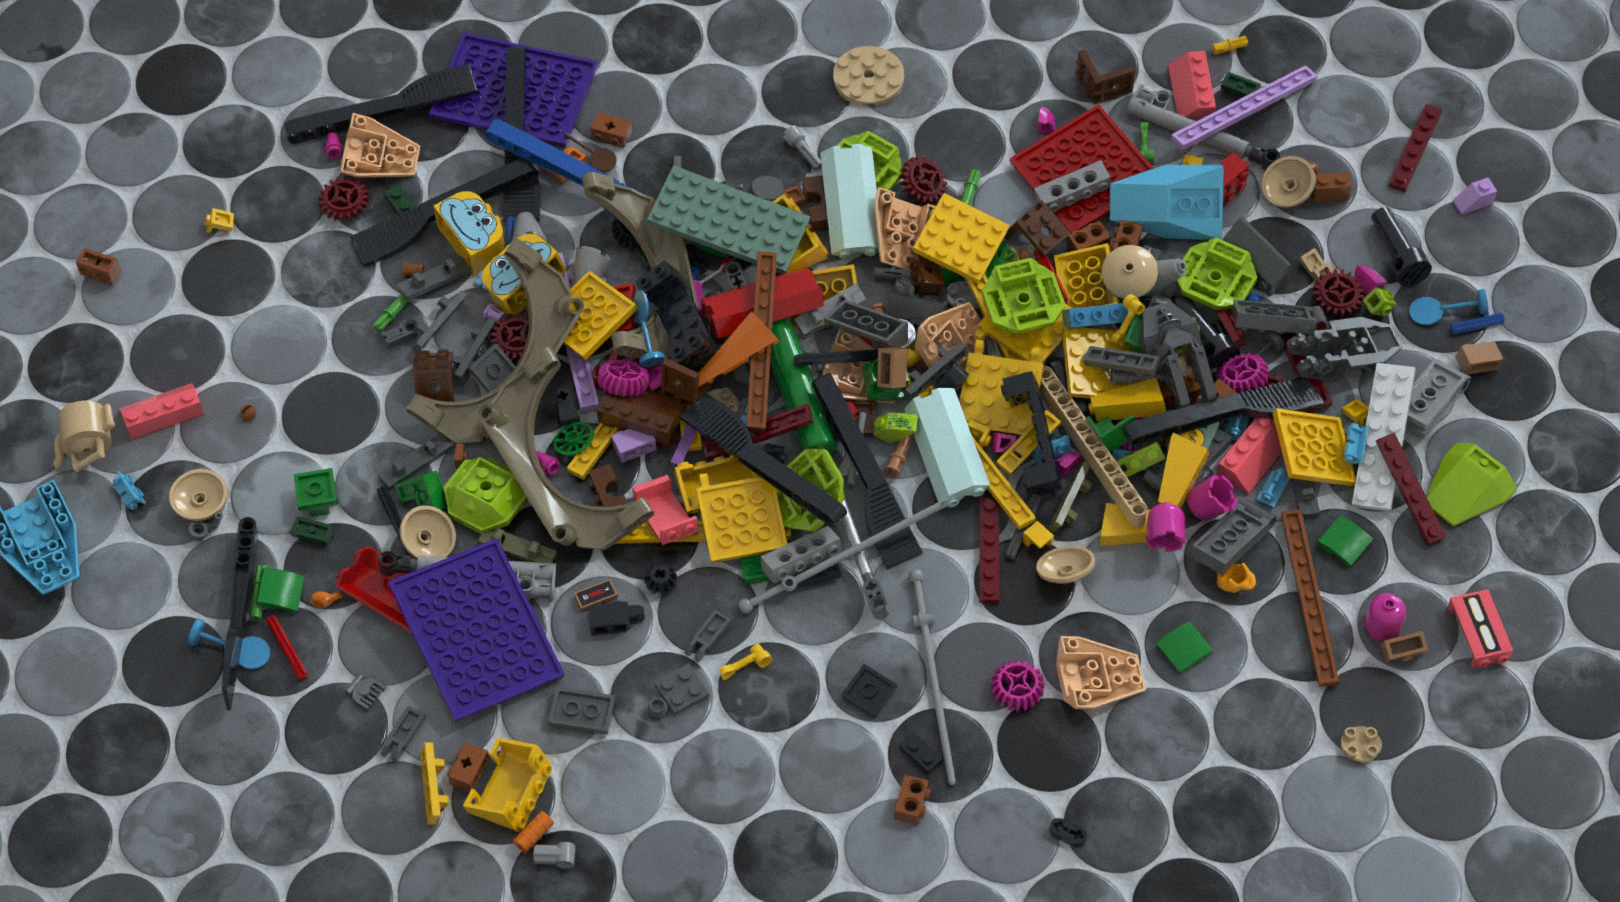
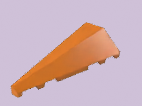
M751 311L699 372L698 387L706 382L712 383L714 377L721 373L727 374L749 361L748 358L756 352L762 353L765 351L764 348L771 343L776 345L780 341Z

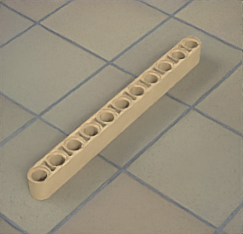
M1044 366L1040 385L1041 396L1056 418L1061 421V425L1087 463L1090 464V467L1129 524L1134 527L1143 526L1147 515L1146 504L1072 397L1068 396L1067 390L1051 368Z

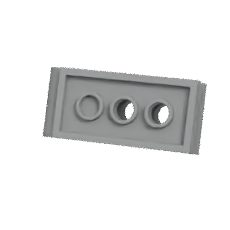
M1434 359L1413 384L1406 430L1424 439L1460 397V393L1466 390L1471 377L1438 359Z

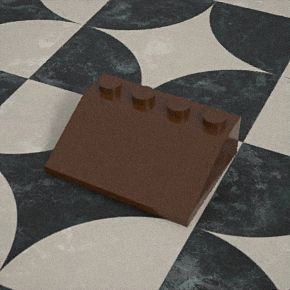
M649 385L643 394L632 396L631 398L609 394V391H607L596 410L599 423L623 431L632 429L653 436L657 442L669 445L681 420L679 416L686 410L689 401L683 399L680 403L674 400V394L666 392L663 395L661 394V388L651 390Z

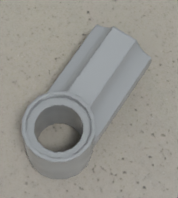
M561 842L557 845H535L534 864H554L559 868L574 867L576 846L570 842Z

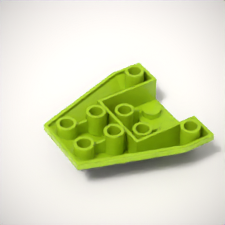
M1456 443L1445 453L1426 497L1434 513L1454 527L1505 503L1517 491V487L1506 467L1476 444Z

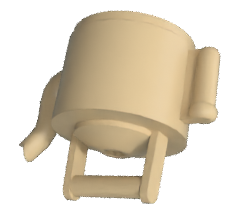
M77 401L66 405L60 410L58 414L59 433L54 440L56 457L52 464L53 468L56 470L60 469L65 454L71 457L75 472H79L82 468L105 457V452L112 444L110 429L115 427L110 404L103 406L94 401Z

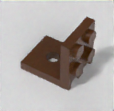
M1086 50L1078 51L1075 76L1082 83L1083 91L1085 94H1088L1093 105L1133 93L1135 78L1133 65L1099 75Z
M1041 200L1009 228L1004 238L1008 240L1020 230L1041 256L1044 257L1071 233ZM1041 227L1047 228L1049 235L1042 234Z
M440 349L437 353H430L429 350H423L415 355L413 360L415 394L417 393L437 401L455 402L452 376L453 351L449 352V349ZM436 382L440 388L438 391L433 392L429 389V384Z
M666 358L662 362L661 394L665 395L666 392L674 394V400L681 403L684 399L691 402V406L704 393L710 390L717 381V376L713 378L714 381L712 383L706 382L698 387L699 372L702 368L695 372Z

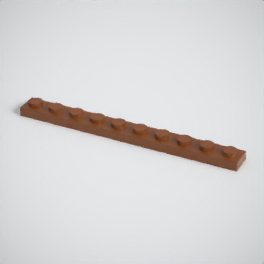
M758 251L753 313L772 332L777 253ZM771 344L764 348V352H756L750 358L746 427L750 430L765 431Z
M1301 509L1282 511V523L1318 687L1338 685V673Z

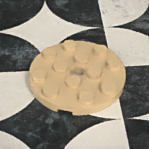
M875 46L853 48L843 54L835 64L833 72L834 85L838 93L853 104L860 106L875 104V106L891 101L900 93L904 84V68L900 60L884 48ZM864 74H873V77L866 78Z

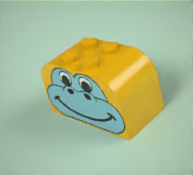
M469 191L459 192L434 205L438 229L459 257H462L471 268V273L474 277L484 270L491 260L505 249L500 218L497 215L494 216L488 203L485 204L476 193Z
M525 234L517 238L541 254L542 260L562 275L567 272L558 252L540 236ZM507 245L484 268L482 281L494 304L502 311L507 312L509 317L510 314H513L514 318H516L519 313L528 307V302L518 275L504 257V253L509 246Z

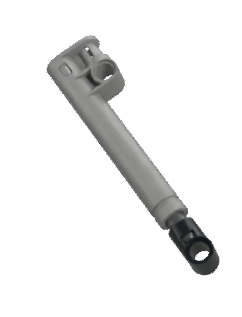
M1142 84L1137 88L1127 108L1128 114L1173 132H1177L1197 122L1169 111L1171 94L1168 91H1150L1145 89ZM1222 131L1200 141L1231 154L1233 152L1242 159L1248 157L1249 161L1262 165L1265 171L1274 161L1280 159V153L1276 149L1265 150L1255 145L1252 147L1249 146L1250 142Z
M385 551L379 556V571L384 576H392L395 573L409 574L410 571L414 572L449 557L418 556V559H411V556H398L393 552ZM509 561L521 587L528 588L523 589L528 600L538 596H546L554 600L555 563Z

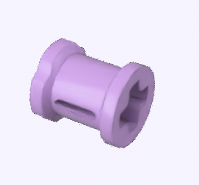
M492 303L483 312L484 318L488 319L491 317L496 319V322L501 321L503 323V317L508 318L507 312L500 311Z

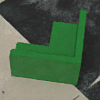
M1131 415L1114 426L1108 417L1097 424L1093 422L1090 416L1086 417L1109 452L1128 441L1123 433V428L1128 423L1135 421Z
M437 470L394 485L400 503L415 499L418 506H433L440 510L447 508L444 490Z

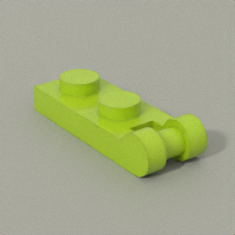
M1154 442L1115 461L1119 467L1123 464L1126 465L1127 469L1123 472L1126 477H1129L1164 460L1166 456L1159 443Z

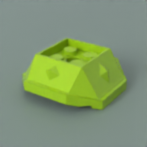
M870 131L842 139L837 145L841 146V149L852 148V144L872 147L876 189L881 187L891 191L901 179L899 175L902 174L900 171L902 165L899 148Z
M1215 237L1208 240V242L1190 247L1182 260L1186 264V274L1175 283L1182 295L1199 302L1201 305L1222 311L1232 309L1233 299L1246 300L1257 282V275L1250 252Z
M1032 258L995 266L982 289V297L992 325L1015 334L1053 326L1065 309V302L1055 274Z
M805 449L787 465L788 468L842 504L845 499L843 490L844 479L827 450ZM776 489L784 527L815 532L824 524L823 521Z
M481 457L464 460L443 487L449 517L480 534L509 525L528 500L508 466L494 459H484Z

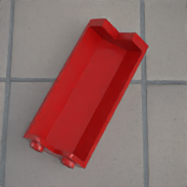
M804 267L775 276L772 322L824 306V293L819 289L814 274L809 268ZM755 283L699 299L704 317L709 319L715 338L719 339L731 335L750 312L754 311Z
M370 546L359 549L354 555L353 565L342 569L338 573L335 587L411 633L388 586L389 581L406 574L382 575L379 571V556L381 553Z

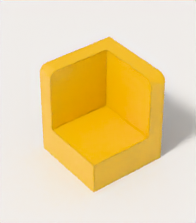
M1038 521L1023 533V543L1028 547L1032 543L1038 548H1042L1046 544L1049 547L1053 545L1054 535Z

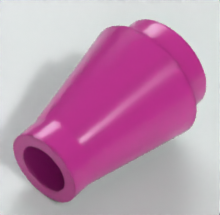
M332 132L327 135L325 153L329 158L336 159L341 156L343 148L338 135Z
M536 451L544 473L546 475L556 474L560 468L558 459Z

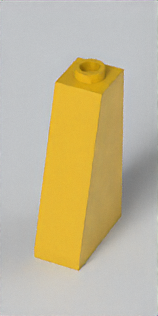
M1156 377L1090 396L1091 403L1088 404L1090 414H1095L1096 421H1101L1106 417L1109 420L1126 419L1131 415L1134 418L1151 417L1166 412L1164 399Z
M1175 433L1172 434L1158 499L1159 504L1170 502L1179 508L1183 506L1189 491L1192 489L1210 455L1207 448Z
M1106 503L1099 546L1146 543L1147 519L1150 510L1147 509L1145 524L1141 527H1134L1129 524L1116 504Z

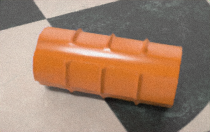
M541 811L513 840V843L523 853H527L554 825V821L549 815Z

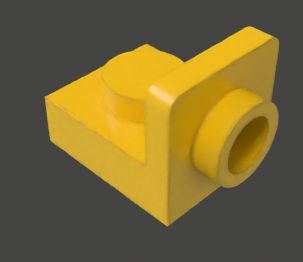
M212 208L210 214H207L205 217L204 225H207L206 232L210 233L212 228L231 232L233 229L234 213Z
M1355 399L1342 407L1343 414L1358 424V428L1366 426L1369 410L1367 405Z
M970 419L968 427L971 435L975 440H979V445L984 450L985 446L989 447L992 441L990 436L991 428Z

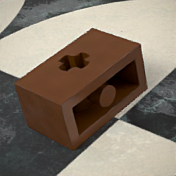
M916 253L909 263V268L913 275L917 294L938 295L945 285L940 265Z

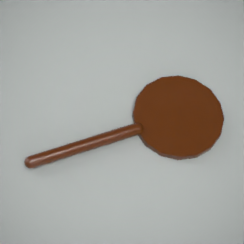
M564 133L567 138L591 153L590 163L595 169L607 172L615 167L617 158L611 150L598 148L593 151L568 133Z

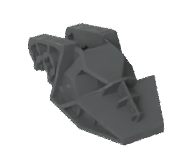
M1170 301L1145 308L1142 313L1139 341L1144 354L1160 356L1161 362L1156 373L1162 372L1168 390L1174 392L1175 407L1180 409L1190 406V400L1177 358L1178 355L1174 352V349H1177V347L1179 350H1184L1187 345L1190 352L1186 362L1193 370L1195 382L1200 383L1203 402L1217 399L1204 347L1201 345L1197 321Z
M1364 317L1329 321L1328 329L1314 331L1307 338L1302 333H1298L1296 337L1291 338L1286 343V347L1291 355L1306 357L1305 360H1300L1297 365L1301 377L1327 381H1337L1345 373L1356 371L1361 367L1374 373L1377 363L1385 364L1402 349V345L1390 324Z

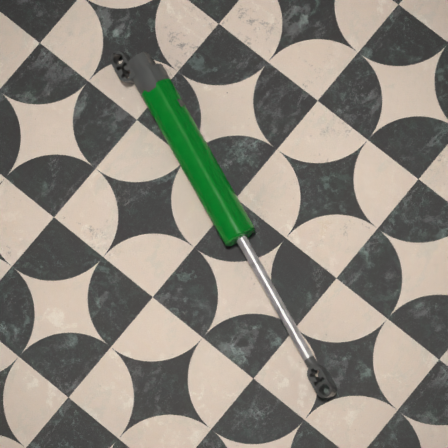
M731 261L725 265L724 269L731 289L738 288L737 284H741L742 287L755 283L756 265L747 268L744 272L737 261ZM790 317L772 322V333L780 342L776 345L771 343L770 367L786 411L808 404L814 421L813 424L794 430L801 451L803 452L805 449H825L832 456L838 449V443L827 414L812 387L811 381L813 377L809 366L794 365V356L804 353ZM844 499L842 504L847 510V515L841 519V523L850 547L860 543L861 540ZM862 550L854 554V558L864 582L863 591L873 616L876 619H885L889 615L890 609L880 583L874 578L865 551ZM872 590H875L876 596L872 595ZM883 605L881 609H876L877 606Z

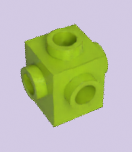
M1379 288L1372 290L1363 299L1371 314L1382 317L1390 314L1392 308L1397 305L1393 300V294L1389 290Z

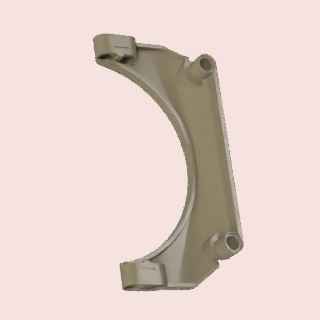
M595 172L585 173L582 176V182L586 197L606 208L628 228L644 251L651 269L664 260L681 273L698 308L685 239L647 224V219L656 200L633 188L614 184V180L610 176ZM653 306L652 313L646 321L652 351L662 352L666 359L670 357L668 350L673 345ZM642 326L632 331H618L611 334L616 354L640 358L643 354L648 353Z
M513 238L504 253V257L515 270L522 283L529 309L527 342L517 366L499 386L476 399L461 402H444L426 398L416 393L406 408L410 415L454 444L481 442L483 436L493 441L478 418L479 408L484 404L491 405L490 403L496 397L501 386L521 372L522 365L539 351L550 347L556 355L584 309L581 299L570 298L572 292L563 275L543 261L541 254L517 238ZM571 303L575 305V311L571 310Z
M547 347L527 360L521 367L522 371L501 386L496 397L490 403L491 405L484 404L479 408L478 418L552 539L564 546H569L576 541L577 546L580 548L606 550L652 518L654 511L645 497L613 507H596L581 504L559 492L546 477L536 453L534 423L543 392L561 366L553 350ZM565 532V536L561 539L562 533Z

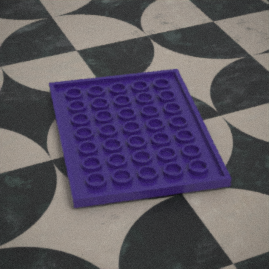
M464 32L448 69L470 64L478 92L455 98L454 100L440 102V104L435 103L436 105L431 107L429 117L482 130H487L495 119L505 122L507 47H525L524 132L547 144L566 148L569 138L564 133L572 134L597 71L598 61Z
M497 538L388 582V586L454 722L463 720L564 677L565 673Z

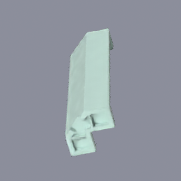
M852 144V148L841 149V146H833L820 152L831 254L839 256L841 259L849 258L850 255L856 252L863 253L866 256L876 255L879 252L874 208L877 189L872 147Z
M937 388L932 390V394L922 398L918 396L913 398L906 406L905 412L906 414H916L918 416L916 432L913 434L938 502L949 499L939 506L950 502L948 507H954L959 504V501L964 496H981L990 486L955 389Z

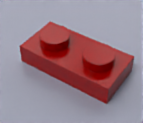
M1225 310L1217 313L1235 344L1240 348L1247 344L1244 340L1245 334L1241 329L1235 327L1231 313L1228 314Z

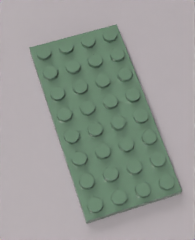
M673 165L647 219V224L756 265L758 251L777 253L776 272L784 274L789 269L811 216Z

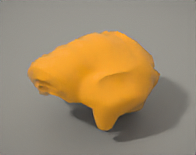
M1244 563L1233 565L1223 575L1217 572V585L1226 592L1235 593L1240 590H1251L1256 585L1255 575Z

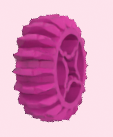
M1242 353L1241 356L1235 355L1234 358H1228V362H1223V366L1219 367V372L1217 373L1218 379L1239 394L1241 392L1245 393V391L1250 392L1252 389L1254 391V389H1259V387L1263 388L1264 384L1268 383L1269 378L1268 366L1263 358L1251 353L1247 355Z
M615 359V361L609 360L604 362L600 366L597 379L599 387L603 388V391H609V394L619 395L623 398L624 396L631 398L646 391L649 383V373H647V369L643 365H638V362Z
M1019 659L1016 660V663L1009 660L1008 665L1002 663L1001 668H997L995 674L992 675L990 685L992 696H995L996 702L1001 701L1002 707L1008 705L1009 711L1012 707H1015L1017 712L1021 707L1025 711L1028 706L1033 708L1035 702L1039 703L1040 697L1044 694L1045 683L1043 682V675H1040V670L1034 669V664L1028 666L1026 660L1023 663H1020ZM1027 679H1029L1034 686L1033 689L1029 687V684H1027ZM1002 682L1006 683V686L1009 688L1008 692L1003 688Z

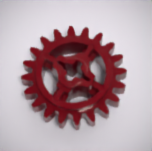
M918 155L915 158L911 157L903 164L904 167L900 169L902 174L899 175L903 179L900 185H905L903 192H909L908 198L913 196V202L919 199L922 205L924 202L926 204L935 203L942 197L946 191L945 186L948 183L943 181L947 176L941 174L944 169L938 168L939 163L933 164V158L928 161L926 155L922 158Z
M344 176L343 180L337 177V182L330 180V186L324 184L325 190H320L321 195L318 196L319 207L322 209L323 214H327L328 219L333 216L334 221L338 218L341 219V222L345 218L351 221L352 216L358 218L357 213L364 214L363 209L368 208V190H366L365 184L361 185L360 180L355 182L354 177L349 181L346 176Z
M1334 269L1333 273L1329 270L1326 271L1325 275L1321 273L1312 288V291H1314L1312 297L1316 298L1314 304H1321L1320 307L1326 309L1325 314L1327 315L1329 312H1332V317H1335L1336 313L1339 314L1340 318L1343 317L1344 313L1348 317L1351 312L1356 313L1364 299V289L1360 288L1362 282L1356 283L1357 276L1351 278V272L1345 275L1344 269L1340 273L1336 269ZM1333 283V286H1330L1328 290H1324L1327 285ZM1348 297H1352L1351 301L1344 303V301L1347 300Z
M520 313L517 315V318L510 314L509 320L504 316V322L497 321L498 327L494 326L493 333H491L492 345L496 343L509 359L513 358L514 363L523 354L529 331L528 315L522 319ZM504 334L507 335L506 344L502 340Z

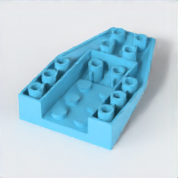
M1221 164L1163 165L1110 183V220L1117 223L1124 220L1143 225L1142 231L1166 239L1210 240L1216 237L1222 240L1224 166Z
M54 480L36 487L39 496L6 511H3L0 506V553L3 559L42 595L80 579L76 523Z

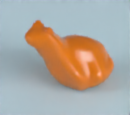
M318 591L312 594L310 602L319 608H326L334 601L341 599L343 595L340 591L332 594Z

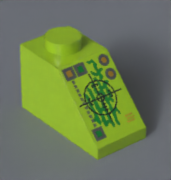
M888 412L876 418L873 435L891 445L916 432L918 416L916 414Z

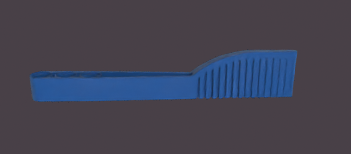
M499 119L493 120L484 133L485 138L489 142L583 186L582 176L585 173L595 172L602 174L601 171ZM613 178L614 184L629 187L628 185H624V183H620V181L618 180L615 181V178ZM604 208L609 214H611L612 216H614L615 218H617V217H616L615 215H613L610 211H608L606 208Z

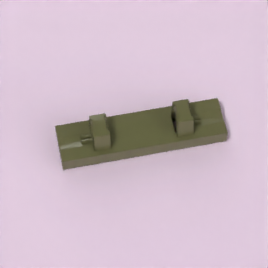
M1083 461L1076 468L1048 527L1051 531L1055 532L1062 526L1064 521L1070 524L1075 521L1078 514L1070 509L1078 491L1086 493L1092 485L1091 482L1085 479L1090 467L1089 463Z
M499 528L482 533L478 539V544L481 545L497 538L506 555L525 562L553 563L557 556L556 550L542 546L535 541L531 542L506 533Z

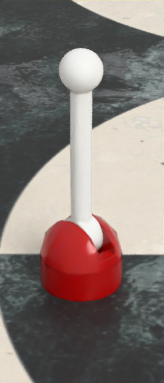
M727 257L721 262L719 270L698 282H701L702 286L703 283L719 273H725V265L732 260Z

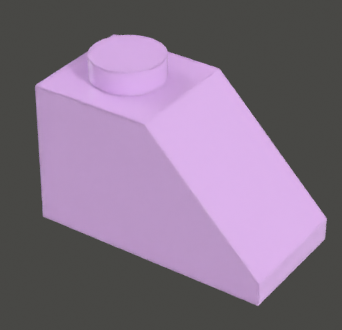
M1485 178L1470 184L1452 202L1460 215L1492 205L1497 190L1490 179Z
M632 429L621 430L611 435L612 445L621 463L657 450L656 440L653 436Z

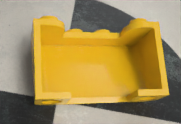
M785 194L772 201L802 213L792 198L788 199ZM808 224L787 272L804 267L808 268L828 259L826 255L829 252L821 243L815 231L811 233L809 230L811 228L810 224Z
M730 455L729 458L724 456L713 459V462L706 463V461L697 462L695 466L688 462H682L677 464L678 467H675L673 473L688 515L700 512L696 488L701 487L699 474L707 473L710 486L757 477V474L737 461V458H733V455Z
M497 737L489 753L497 766L482 796L480 797L475 789H471L463 807L469 814L520 832L526 826L527 820L535 808V803L540 793H542L548 777L552 773V766L538 745ZM500 747L501 752L500 755L497 756V750ZM473 798L475 799V804H471Z

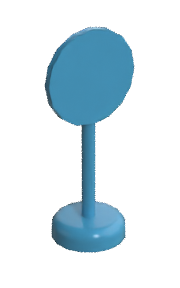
M1485 289L1477 291V301L1444 306L1434 298L1421 297L1412 302L1409 307V315L1415 323L1424 326L1437 323L1443 315V310L1478 305L1480 314L1486 315L1488 314Z
M638 290L633 299V302L638 307L634 312L636 321L642 325L648 353L643 354L639 358V365H643L644 368H650L662 364L665 360V355L659 351H652L646 326L649 313L648 299L644 291Z
M198 618L195 621L188 637V645H197L202 637L225 646V640L203 633L205 628L203 620ZM254 636L246 637L242 640L238 664L251 670L264 666L271 654L270 647L266 641Z

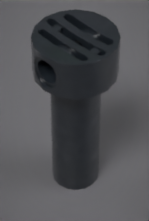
M1382 207L1377 209L1372 214L1371 220L1393 257L1390 268L1398 283L1402 286H1413L1422 282L1429 276L1432 270V266L1424 251L1420 248L1412 247L1391 208Z
M1182 295L1172 302L1190 317L1196 319L1200 327L1201 345L1204 347L1211 373L1217 374L1219 367L1223 366V362H1228V358H1234L1235 355L1240 356V349L1231 337L1224 333L1218 334L1190 298Z

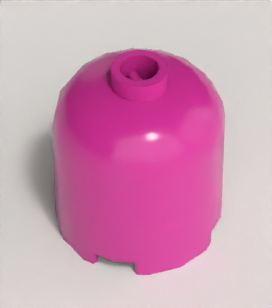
M1223 475L1211 476L1189 491L1187 496L1189 510L1196 518L1205 521L1231 511L1237 504V497H1234L1232 492L1233 485Z
M1163 502L1154 506L1148 513L1146 545L1153 550H1157V547L1165 548V552L1182 549V544H1185V515L1183 511L1170 502Z
M1390 593L1379 594L1372 599L1363 623L1371 638L1383 642L1384 640L1399 637L1406 617L1404 602L1400 597Z

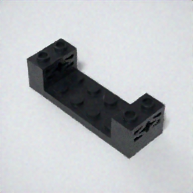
M664 260L636 280L635 283L639 290L644 291L648 301L654 305L673 345L668 350L673 362L696 372L708 363L718 349L681 273Z
M1029 371L1002 378L1004 385H1001V391L1006 402L1009 401L1012 407L1028 403L1032 414H1034L1031 416L1036 431L1039 432L1035 434L1037 443L1040 445V449L1043 450L1040 452V457L1044 464L1023 469L1024 475L1021 476L1023 486L1027 492L1030 491L1031 494L1037 495L1063 489L1040 389L1034 373Z

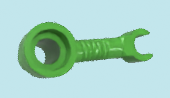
M1141 122L1139 152L1150 164H1154L1155 150H1147L1148 122Z

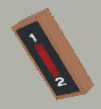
M611 579L574 592L581 611L587 610L588 606L596 603L603 604L618 598Z

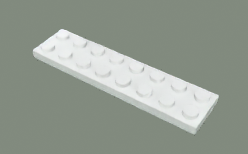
M1377 363L1366 421L1368 431L1363 461L1358 466L1352 507L1388 512L1392 510L1396 482L1375 441L1395 432L1401 447L1403 446L1416 371L1415 367Z

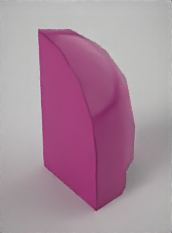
M1041 107L1037 133L1050 134L1056 130V119L1049 109Z
M1357 265L1355 269V277H1358L1356 283L1362 282L1360 288L1364 289V295L1367 296L1375 288L1380 287L1383 289L1388 283L1376 271L1363 265Z
M991 432L992 441L990 446L992 452H1004L1014 444L1017 436Z
M1069 452L1058 457L1056 462L1059 474L1066 478L1084 460L1083 455Z

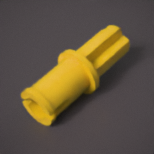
M1246 36L1231 40L1228 38L1227 41L1212 44V50L1214 55L1227 51L1233 52L1234 49L1247 46L1248 40Z

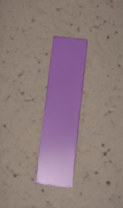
M687 425L671 463L679 464L684 461L697 432L690 425Z

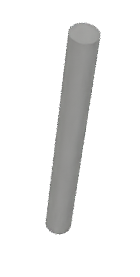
M859 412L857 424L863 434L867 414ZM852 461L847 480L848 486L855 485L857 473Z

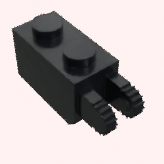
M615 601L608 604L596 603L588 606L591 636L627 632L630 629V624L640 623L645 619L644 607L638 604L628 605L627 601Z

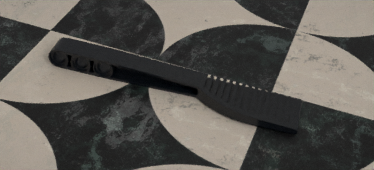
M507 47L505 123L524 131L525 47ZM505 150L504 165L521 157ZM538 176L531 181L504 192L503 221H506L509 216L517 217L522 212H530L534 215L536 221H540L541 192Z
M467 64L423 76L406 86L397 95L292 119L285 123L284 128L288 142L297 144L327 136L332 132L339 133L348 130L353 113L381 121L405 114L408 110L412 112V109L415 111L417 110L416 108H426V106L429 107L432 104L436 105L435 103L440 104V102L477 93L478 90L471 66Z
M520 158L418 205L419 207L410 208L409 211H404L405 213L397 214L395 217H391V219H386V221H382L380 224L378 223L371 228L360 231L350 236V240L363 267L402 251L415 242L424 233L429 224L436 221L434 205L464 191L476 193L484 201L535 179L539 175V170L536 164L525 158Z
M828 373L812 380V387L867 489L865 518L870 536L872 537L906 518L901 508H899V504L894 498L892 491L889 489L890 487L887 485V481L833 376ZM909 526L875 543L887 568L923 553Z
M1297 377L1282 381L1281 383L1268 385V387H1259V389L1256 388L1254 391L1252 389L1250 392L1245 391V393L1241 392L1240 394L1237 393L1128 423L1123 428V433L1131 446L1137 448L1171 438L1173 433L1181 435L1240 415L1256 418H1274L1273 411L1276 408L1304 412L1323 406L1325 403L1308 378Z
M704 393L679 416L690 427L694 428L711 442L713 441L715 445L717 444L719 448L721 447L729 455H733V458H737V461L828 526L834 527L847 515L846 508L839 501L752 444L749 430L741 418L709 394Z
M245 517L239 521L234 557L230 625L225 643L222 692L228 711L232 709L237 668L241 654L240 649L242 648L255 568L258 530L256 521L251 517Z

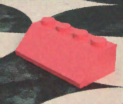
M1205 51L1187 52L1168 64L1176 113L1194 121H1199L1214 113L1216 105Z
M192 383L120 408L131 440L204 414Z
M1256 418L1218 464L1216 475H1223L1234 487L1247 495L1251 493L1282 455L1274 419Z

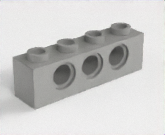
M1100 160L1034 188L1035 199L1038 203L1043 200L1049 209L1055 212L1061 207L1072 205L1080 199H1086L1092 194L1107 190L1111 183L1110 175Z
M829 526L821 528L761 556L762 571L773 584L778 583L785 576H793L841 553L840 538Z

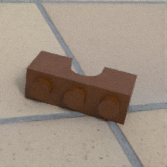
M823 175L802 178V188L806 197V203H818L817 206L809 207L812 232L829 230Z
M611 464L589 471L590 479H587L590 490L595 492L594 499L597 506L613 507L628 503L624 494L617 497L608 495L611 491L618 489L617 478Z

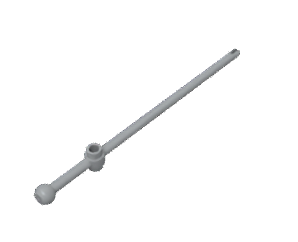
M944 499L794 577L790 575L785 576L781 584L750 600L747 598L741 599L738 603L741 612L748 614L752 611L753 606L784 590L788 592L793 591L798 583L949 506L950 502L939 506L949 499ZM788 580L793 582V585L790 587L785 584Z
M914 569L908 575L909 581L914 586L918 615L913 616L914 626L921 627L948 783L954 785L956 782L929 631V625L934 624L932 613H926L921 586L924 575L920 570Z

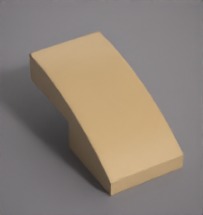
M1315 248L1298 258L1315 281L1319 279L1321 273L1325 275L1327 270L1331 273L1334 271L1328 262L1324 263Z

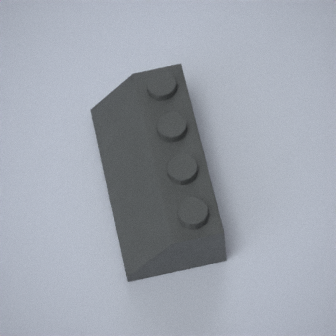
M1241 216L1223 237V241L1250 252L1257 275L1256 283L1261 291L1266 292L1271 297L1287 286L1291 264Z
M843 300L824 318V322L833 327L888 347L901 348L908 341L907 321L847 300Z

